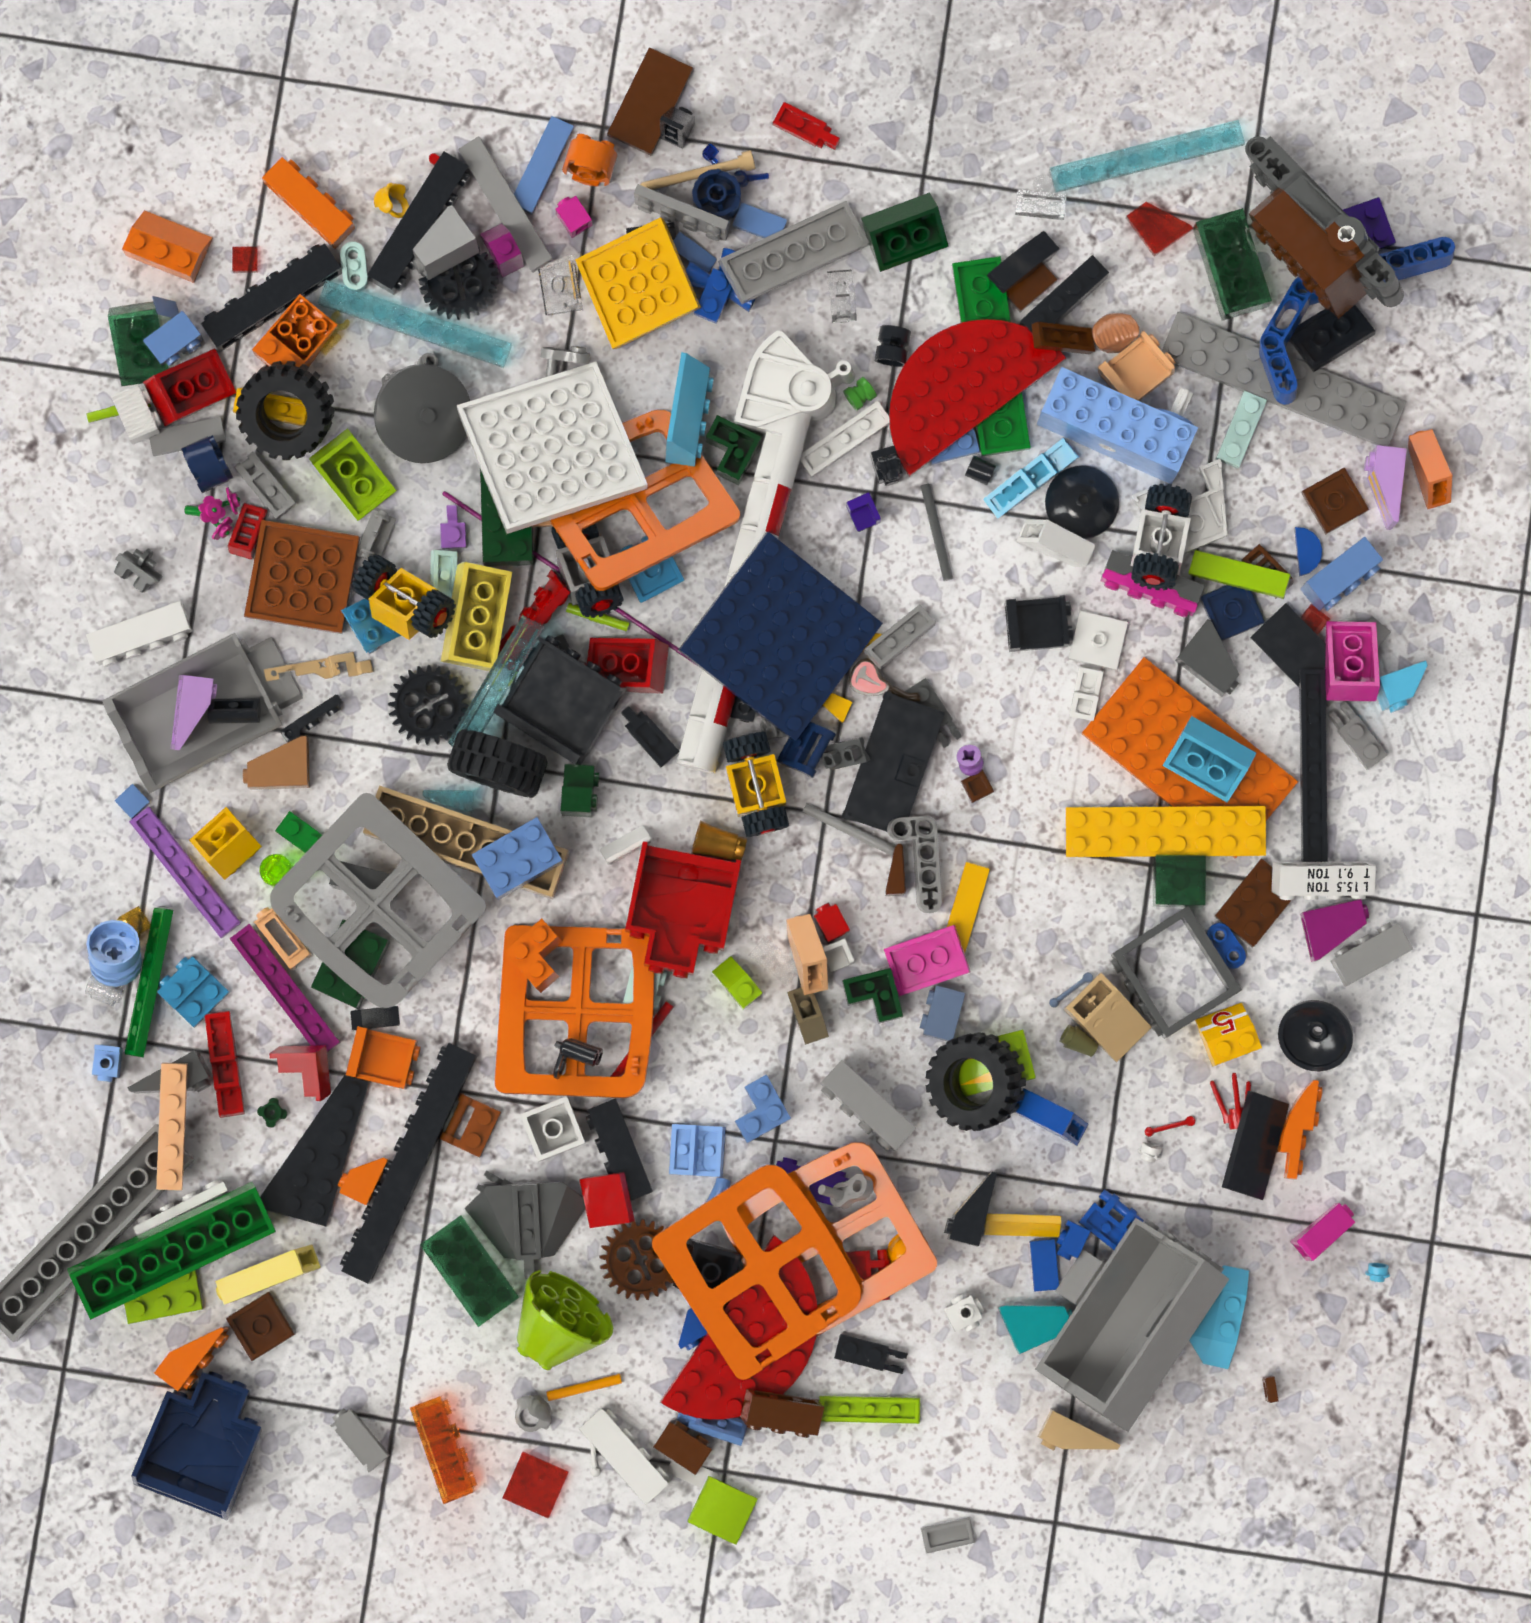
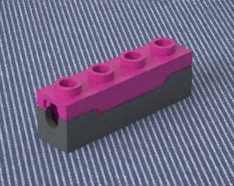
M1112 550L1100 580L1105 583L1104 586L1114 591H1118V589L1128 592V596L1141 600L1142 597L1151 600V605L1164 609L1165 606L1174 609L1173 613L1181 617L1193 616L1205 585L1177 575L1176 584L1172 589L1163 590L1160 588V590H1155V588L1147 589V586L1141 587L1139 586L1140 583L1136 584L1131 579L1133 566H1131L1132 557Z

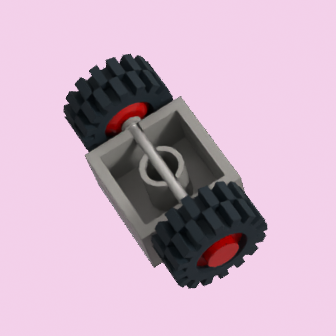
M596 523L582 530V533L599 557L606 558L610 556L604 537H599ZM552 526L551 532L558 549L556 550L557 564L563 581L570 591L569 597L572 605L578 604L581 614L587 618L590 616L595 618L597 615L601 617L604 613L610 614L611 610H617V606H621L624 601L619 584L604 591L596 590ZM590 556L583 559L589 569L596 566Z

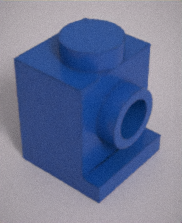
M1066 1220L1064 1225L1068 1229L1067 1231L1062 1229L1056 1242L1060 1244L1057 1255L1070 1261L1072 1257H1079L1091 1231Z

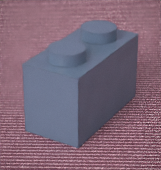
M937 985L934 991L929 990L926 1004L930 1005L928 1015L923 1014L920 1028L924 1029L923 1035L943 1041L953 1039L965 993Z

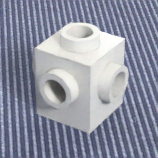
M964 1293L951 1299L952 1305L943 1309L955 1332L963 1328L967 1332L979 1326L978 1320L982 1319L980 1313L984 1312L978 1298L973 1300L971 1295L965 1297ZM963 1308H967L969 1310V1315L967 1317H963L961 1315V1311Z

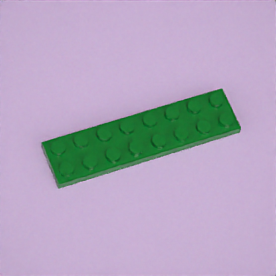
M1001 256L952 263L960 323L985 319L1011 322L1006 292L1002 293L987 276L990 271L1001 263ZM1022 393L977 426L981 457L1030 450Z

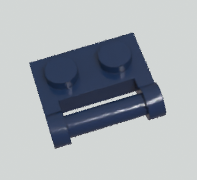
M810 722L796 741L788 738L777 762L814 778L817 772L815 769L830 740H834L836 733ZM818 735H820L821 738L818 744L816 745L809 761L806 765H804V762L810 750L812 749Z

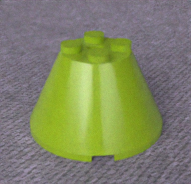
M538 1270L533 1272L526 1281L517 1332V1342L519 1344L517 1350L522 1356L530 1357L538 1362L543 1369L551 1370L552 1367L606 1343L613 1334V1323L609 1314H603L597 1306L599 1304L598 1299L583 1286L562 1274L550 1271L548 1274H540L541 1271Z

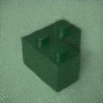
M718 415L706 435L707 443L726 452L717 468V475L739 486L761 443V436Z
M564 765L560 809L562 816L592 818V812H597L598 797L597 794H594V787H599V772H595V766Z
M891 968L842 980L848 1006L872 1000L878 1024L903 1018Z

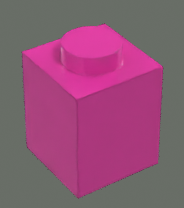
M577 196L573 198L566 197L557 204L558 207L555 208L556 215L571 238L593 226L592 219Z

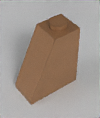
M300 736L247 762V769H243V783L247 784L250 790L310 788L309 738L307 736Z

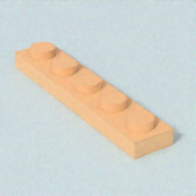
M184 1063L161 1064L156 1186L158 1190H183L188 1064Z

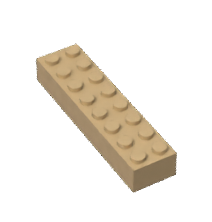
M380 785L375 796L445 863L480 875L483 874L472 854L512 832L500 826ZM364 828V835L382 841L376 835H374L369 830ZM554 845L563 863L522 886L521 889L553 899L569 851Z

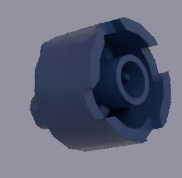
M721 169L708 170L702 173L694 183L692 189L693 206L723 219L730 220L737 214L740 207V184L735 176L730 175L728 172L721 171ZM717 193L718 196H721V199L716 200L713 198V194Z
M213 435L181 448L188 467L198 482L197 485L201 493L220 486L233 478Z

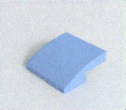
M672 1124L669 1174L723 1177L726 1127Z

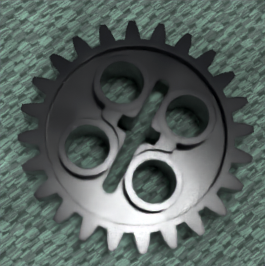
M478 247L479 253L457 264L466 296L465 300H462L460 297L453 267L447 270L449 271L448 275H437L430 280L426 278L423 272L421 273L423 277L418 279L419 284L422 286L419 288L421 295H424L425 303L430 302L429 307L431 311L437 308L438 316L446 312L447 319H450L453 314H456L457 320L461 319L462 314H465L470 319V312L473 311L476 315H480L478 308L482 307L487 310L486 301H494L492 294L498 292L495 285L499 284L498 277H496L498 275L497 268H492L494 261L493 259L488 260L487 252L480 255V247ZM466 264L473 265L469 270L462 269ZM472 286L479 287V289L475 292L468 291V289ZM449 292L455 293V296L452 298L444 297Z
M430 665L427 666L426 672H423L421 667L418 666L417 674H414L409 669L408 679L400 676L403 682L402 685L394 683L393 686L398 691L397 693L389 694L395 699L394 702L388 703L389 707L395 708L394 711L389 713V716L397 717L392 724L394 726L401 725L398 731L400 735L406 731L408 732L406 737L408 741L415 736L416 744L418 745L422 739H425L427 746L430 745L431 739H434L436 744L439 745L440 737L449 741V732L457 735L454 729L455 726L463 728L464 725L459 720L460 718L468 717L467 714L462 712V709L469 708L468 704L462 703L463 700L468 698V695L460 694L464 686L455 685L458 682L457 676L451 680L449 679L451 673L449 670L442 675L440 666L437 667L435 672H432ZM431 683L440 685V690L435 695L427 693V687ZM448 694V697L446 699L435 702L432 705L433 709L431 711H428V709L425 708L418 712L415 716L409 717V714L411 712L423 708L425 706L424 702L426 700H429V702L432 703L439 699L442 695ZM409 695H416L418 697V703L413 707L405 704V699ZM444 704L452 707V712L448 716H441L439 714V708ZM422 716L430 718V724L426 728H419L417 726V721Z

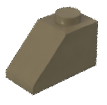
M802 987L787 992L805 1045L829 1037L814 993L804 995Z

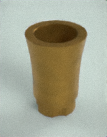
M700 820L691 854L713 856L730 861L732 859L742 860L747 838L738 837V834L716 828Z

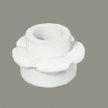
M1143 1142L1141 1149L1138 1148L1141 1159L1154 1163L1156 1159H1161L1160 1153L1162 1148L1155 1144Z

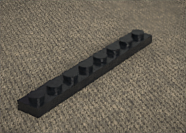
M1300 669L1301 862H1328L1325 669Z

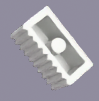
M135 385L111 396L132 444L160 433L157 426L162 424L156 411L151 413L148 404L152 403L146 389L141 391L139 385Z

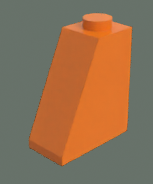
M1433 430L1418 431L1413 435H1409L1408 451L1427 510L1451 503L1452 474Z

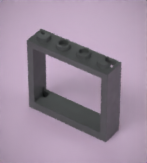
M1189 906L1111 954L1113 959L1110 962L1114 966L1117 973L1122 972L1126 979L1123 982L1131 995L1133 993L1136 994L1140 1001L1137 1003L1139 1009L1144 1016L1147 1014L1153 1021L1150 1024L1153 1031L1156 1032L1158 1037L1162 1035L1164 1039L1242 991ZM1182 919L1227 991L1168 1027L1123 955Z

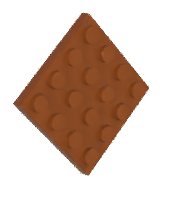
M262 520L244 617L343 634L345 616L341 610L348 606L360 537Z

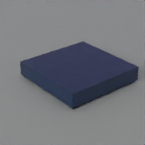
M1226 585L1200 598L1209 620L1213 623L1222 641L1265 623L1252 591Z

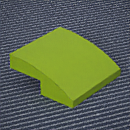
M708 1476L687 1522L736 1545L757 1502V1498Z

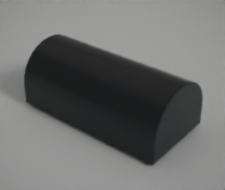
M260 698L211 699L207 712L209 724L260 723Z

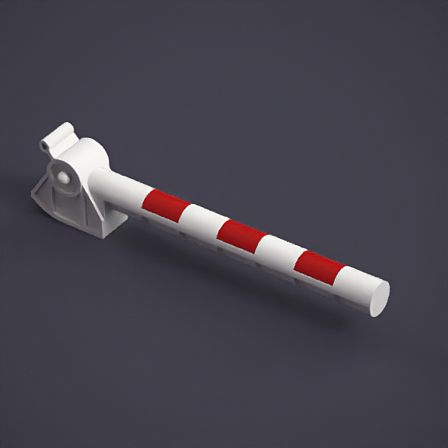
M778 330L761 344L750 362L734 419L735 424L755 434L765 435L724 587L765 532H770L779 539L810 421H819L827 417L833 411L836 404L834 388L842 383L851 384L855 380V374L849 362L840 361L834 371L826 374L824 370L814 366L782 331ZM701 670L676 763L694 770L715 774L736 696L704 670Z

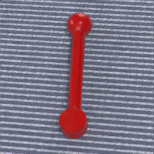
M1189 1116L1183 1121L1156 1128L1147 1127L1144 1132L1146 1136L1151 1137L1154 1133L1184 1125L1193 1126L1195 1118Z

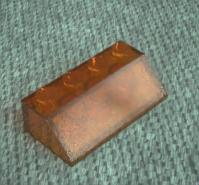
M442 1396L410 1407L443 1504L475 1492L474 1486H477V1481L473 1471L468 1472L465 1462H468L469 1458L465 1447L460 1448L457 1438L461 1436L457 1424H452L449 1414H452V1409L448 1399L443 1400Z

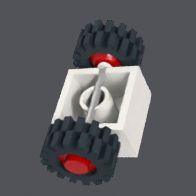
M1164 483L1159 484V486L1155 484L1153 487H1149L1145 510L1142 509L1131 561V566H1133L1131 579L1136 584L1140 583L1139 586L1141 587L1147 586V589L1155 588V590H1160L1162 588L1167 590L1168 588L1172 589L1176 584L1177 575H1180L1191 518L1187 517L1190 512L1192 496L1186 489H1180V486L1177 485L1172 487V484L1165 486Z

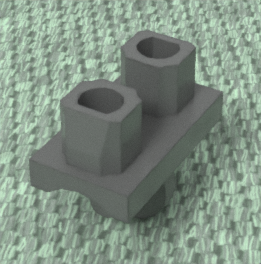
M136 549L133 554L125 551L123 554L119 553L115 559L118 563L114 573L123 579H127L131 572L135 573L138 578L133 586L142 593L146 592L153 584L158 583L163 577L153 569L157 563L151 559L153 551L147 549L144 553Z
M863 737L829 744L822 755V760L826 769L835 770L868 762L870 757L865 751Z

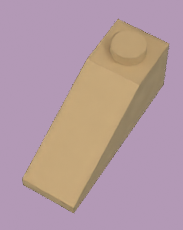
M1050 1410L1037 1436L1043 1439L1042 1445L1053 1451L1056 1446L1061 1449L1118 1450L1120 1444L1053 1410Z

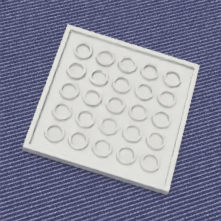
M597 362L457 405L459 417L507 534L645 490L648 487Z

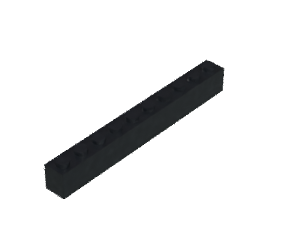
M448 1043L447 1047H441L437 1056V1060L440 1062L436 1070L431 1069L426 1079V1082L429 1083L426 1092H420L415 1103L419 1107L415 1115H409L404 1126L408 1130L404 1138L399 1137L394 1147V1151L397 1152L393 1161L388 1160L383 1171L386 1177L383 1183L378 1182L372 1196L376 1198L372 1207L367 1205L361 1219L365 1220L361 1229L356 1228L350 1241L354 1245L351 1251H346L341 1259L342 1272L367 1284H371L477 1058L475 1054L451 1043Z

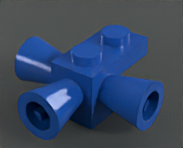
M723 248L721 258L735 251ZM689 262L686 273L691 285L704 288L699 300L701 308L695 310L694 315L717 324L723 308L727 306L729 299L750 312L755 299L741 304L720 265L719 270L713 268L711 274H709L693 262Z

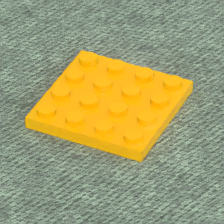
M660 217L575 259L612 349L622 347L701 308L664 218Z

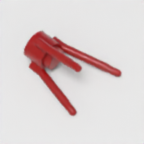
M1232 1073L1235 1108L1229 1109V1114L1215 1082L1210 1081L1214 1096L1223 1115L1224 1124H1229L1230 1130L1238 1129L1243 1107L1240 1105L1237 1074ZM1250 1081L1246 1082L1245 1099L1247 1092L1251 1091Z

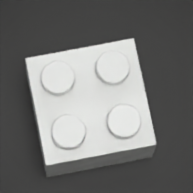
M568 1096L520 1114L538 1162L586 1144Z

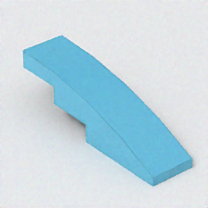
M1062 438L1045 453L1040 454L1027 466L1016 472L983 500L999 519L1072 464L1079 456L1067 440Z

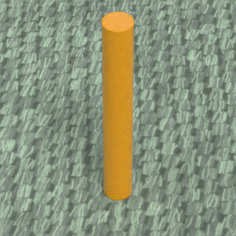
M620 1374L547 1391L548 1401L622 1384Z

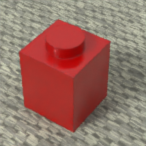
M827 903L816 909L817 914L814 915V919L827 943L850 932L837 904L831 906L830 903Z

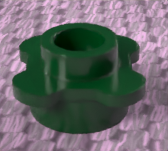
M277 1098L269 1099V1103L260 1106L257 1110L258 1115L263 1117L266 1121V1126L269 1128L275 1127L276 1122L287 1117V1111L281 1108ZM271 1110H273V1111L275 1112L274 1115H271V1114H270V1111H271Z

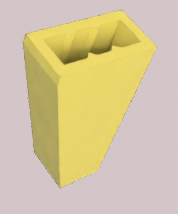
M308 1245L215 1281L217 1285L216 1292L219 1299L225 1305L317 1270L321 1266L313 1245Z

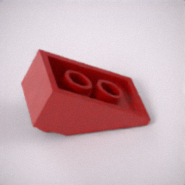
M215 348L153 375L143 382L164 426L177 422L237 393Z
M590 638L587 663L592 661L602 668L601 673L606 676L613 674L621 679V685L627 688L626 692L663 694L669 645L657 639Z

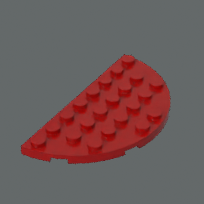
M985 319L963 322L950 326L926 340L916 349L903 366L896 380L890 402L889 425L892 442L895 445L898 458L901 460V465L908 476L913 475L1065 361L1066 357L1061 351L1034 348L1033 334L1026 327L1002 320Z
M773 1235L763 1251H771L782 1244L783 1241ZM796 1257L782 1266L778 1274L802 1313L808 1315L817 1309V1300L809 1275L801 1261ZM759 1284L748 1288L727 1302L723 1308L739 1332L753 1347L761 1346L787 1329L786 1321L764 1287ZM707 1333L668 1388L660 1403L679 1413L696 1418L729 1419L740 1417L746 1389L784 1394L794 1384L808 1363L813 1351L816 1335L764 1367L763 1370L749 1379L741 1380L735 1376ZM767 1348L755 1357L761 1363L772 1354Z

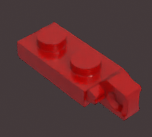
M783 102L772 123L773 126L814 147L817 146L822 149L823 145L836 150L840 143V138L830 133L832 128L827 126V123L786 102Z

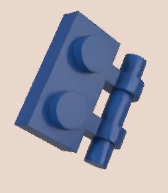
M1104 1189L1098 1196L1106 1202L1103 1208L1093 1203L1079 1220V1223L1112 1250H1115L1128 1229L1126 1227L1130 1222L1133 1223L1135 1218L1142 1222L1144 1220L1137 1215L1135 1209L1132 1207L1129 1209L1119 1201L1120 1197L1115 1193L1112 1195ZM1112 1208L1123 1216L1120 1222L1108 1214Z

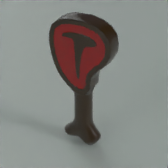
M869 658L858 661L849 675V686L857 693L867 696H879L884 694V691H890L892 694L916 703L921 700L918 692L907 693L892 685L889 680L882 676L881 670Z

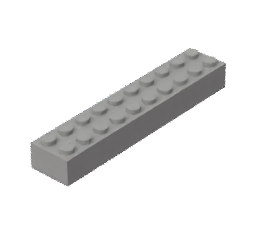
M155 1124L0 1282V1330L12 1342L18 1341L73 1285L67 1270L68 1268L106 1251L165 1191L156 1189L158 1124ZM184 1149L185 1170L195 1159Z

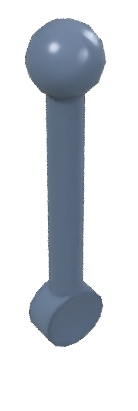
M1089 972L1085 973L1080 981L1060 996L1050 999V1006L1056 1008L1061 1000L1085 982H1091L1093 979L1092 974Z

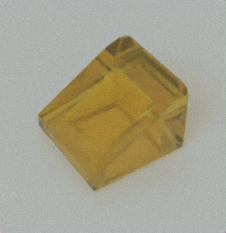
M139 906L117 919L118 921L130 924L137 931L138 936L150 929L151 925Z

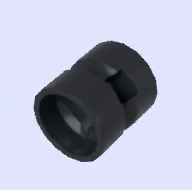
M893 325L880 326L878 341L881 345L876 348L874 361L887 366L903 367L908 353L905 347L909 346L911 331Z

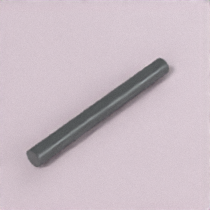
M924 484L920 487L943 581L952 580L953 576L930 484Z

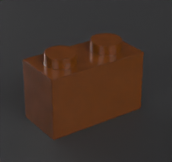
M677 1420L675 1424L669 1422L653 1448L696 1475L712 1451L708 1447L710 1442L699 1434L696 1438L687 1433L689 1428Z

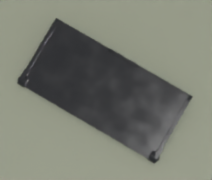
M884 691L883 700L865 749L870 757V761L860 764L841 817L845 820L857 821L888 832L887 827L891 820L910 816L945 712L899 697L890 691ZM897 822L894 826V832L896 835L902 836L905 825L902 822Z

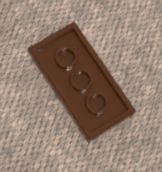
M649 47L607 132V136L652 156L660 139V118L670 108L676 106L692 74L693 67Z

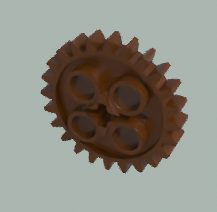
M641 1219L639 1225H636L635 1221L631 1222L630 1227L621 1224L622 1231L619 1232L615 1228L612 1229L615 1234L614 1238L610 1236L605 1237L610 1242L609 1246L601 1245V1248L607 1252L606 1254L599 1255L600 1259L606 1260V1263L599 1267L608 1271L602 1277L604 1279H612L608 1284L610 1288L618 1285L616 1289L617 1294L625 1290L626 1299L634 1293L636 1301L639 1300L641 1294L644 1295L646 1300H649L650 1292L658 1297L659 1288L667 1291L666 1281L674 1283L664 1265L659 1272H652L650 1269L652 1260L659 1259L652 1245L646 1250L641 1249L639 1241L643 1236H650L653 1239L656 1234L664 1229L662 1225L654 1229V1221H651L648 1226L645 1224V1219ZM630 1239H633L638 1253L641 1256H646L643 1263L651 1276L650 1280L646 1279L642 1267L638 1263L634 1264L637 1257L629 1244ZM621 1247H627L630 1252L628 1259L620 1261L617 1258V1251ZM631 1270H638L640 1272V1280L637 1283H630L627 1276Z

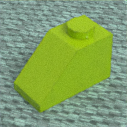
M732 956L712 971L742 1010L763 994Z

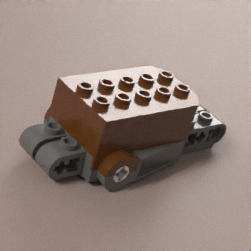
M1260 136L1251 138L1245 146V152L1251 162L1249 167L1256 175L1254 177L1263 188L1267 185L1271 190V195L1249 213L1252 220L1250 225L1256 232L1255 235L1263 245L1267 244L1271 248L1273 255L1287 265L1286 267L1294 277L1298 276L1303 281V286L1311 294L1314 293L1318 297L1320 304L1326 310L1330 309L1338 319L1366 294L1372 300L1377 298L1386 307L1399 305L1404 298V291L1393 268L1378 254L1379 247L1368 236L1361 221L1355 217H1349L1271 136L1267 139Z

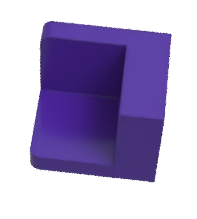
M869 492L846 502V508L858 532L881 522L880 515Z

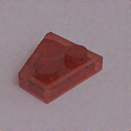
M1148 202L1143 203L1126 215L1127 221L1154 257L1193 229L1190 224Z

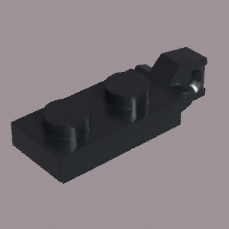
M334 695L280 730L282 736L287 743L300 737L303 728L306 727L308 731L321 723L319 721L320 717L325 714L331 717L341 710L339 705L344 702L339 695Z
M629 705L621 712L629 722L625 727L630 735L660 768L679 753V750L647 714L645 715L641 711L637 715Z

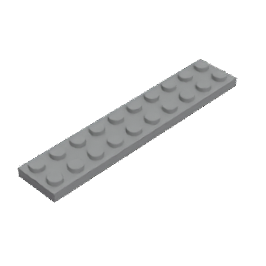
M1177 312L1162 349L1163 353L1167 352L1171 355L1176 363L1175 365L1242 392L1252 393L1266 399L1267 402L1372 444L1389 446L1406 402L1321 368L1313 372L1306 362L1288 356L1297 379V394L1292 403L1287 405L1280 404L1274 398L1259 356L1260 344ZM1281 366L1273 367L1275 370L1284 369Z

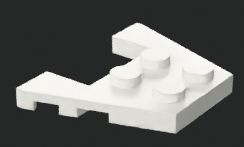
M1221 459L1199 467L1208 492L1192 498L1189 516L1187 517L1191 518L1184 554L1228 535ZM1149 488L1131 495L1133 502L1141 511L1142 509L1145 510Z

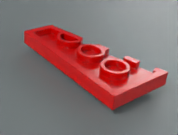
M552 569L547 575L550 580L545 587L539 586L533 594L536 596L533 604L530 607H524L519 614V624L511 626L500 641L497 659L504 666H507L509 662L514 661L518 657L522 647L533 640L536 631L542 624H546L551 619L552 613L556 608L563 605L568 598L569 589L560 576Z

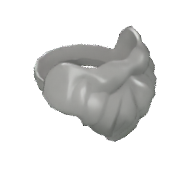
M526 1395L517 1399L518 1408L515 1411V1420L521 1429L534 1432L540 1428L545 1430L549 1428L552 1420L550 1416L551 1408L541 1396ZM528 1408L529 1413L539 1419L538 1423L532 1427L523 1424L520 1418L522 1410Z

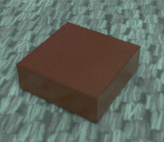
M983 770L961 781L971 803L994 793Z
M1275 1376L1263 1377L1265 1400L1269 1403L1279 1402Z

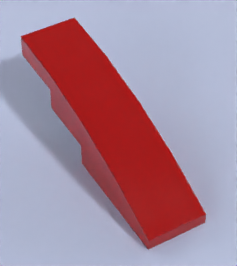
M230 1011L206 1014L205 1023L209 1057L212 1065L219 1117L243 1115L245 1111Z

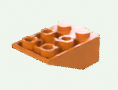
M299 294L255 345L252 351L257 358L268 366L277 361H281L282 365L286 364L287 361L296 362V367H300L302 364L310 367L338 325Z
M227 1326L221 1327L169 1352L154 1374L177 1391L190 1389L199 1378L196 1375L199 1369L206 1368L214 1358L211 1354L214 1349L221 1348L229 1338V1335L226 1333L230 1328Z

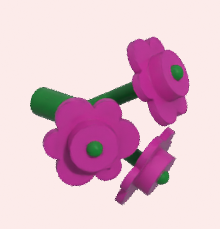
M229 487L226 488L228 498L226 501L222 502L213 496H206L203 503L199 506L186 505L184 509L186 515L200 516L203 522H211L217 527L212 535L214 540H219L221 537L225 538L232 530L230 525L233 520L230 517L225 518L222 523H219V519L223 518L226 514L223 507L230 505L233 513L237 515V507L241 506L240 498L236 492L232 493Z

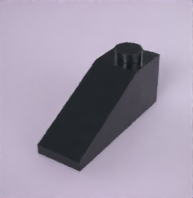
M672 107L660 118L661 139L683 149L695 124V116H692L693 113L683 107H679V109Z

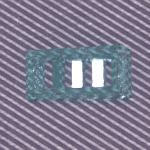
M423 791L422 796L427 800L473 813L474 794L472 791Z

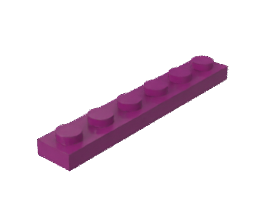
M248 924L230 938L311 1046L326 1045L328 1053L341 1043L251 924Z

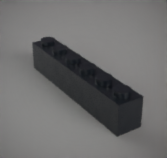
M443 151L367 274L369 281L393 295L397 290L401 291L407 282L405 276L410 269H415L413 260H415L413 248L445 209L450 205H455L458 199L457 192L461 187L465 188L471 175L469 174L470 169L467 164Z
M325 243L321 246L317 244L311 247L303 258L291 260L286 265V269L281 272L275 271L271 273L261 285L255 284L245 291L246 294L239 299L233 298L224 305V309L219 312L213 311L204 317L201 325L219 352L285 311L299 294L307 297L342 274L340 265Z

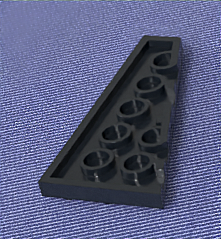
M346 1075L343 1076L260 1196L266 1210L327 1227L339 1187L338 1183L342 1177L369 1082Z

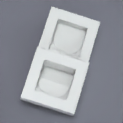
M1079 666L1069 716L1094 721L1104 671Z

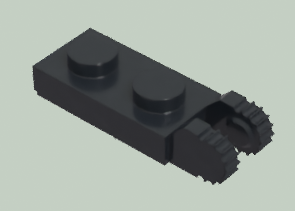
M840 1334L834 1359L880 1371L884 1369L903 1374V1368L897 1365L885 1364L887 1354L893 1355L896 1358L907 1359L908 1353L889 1349V1346Z

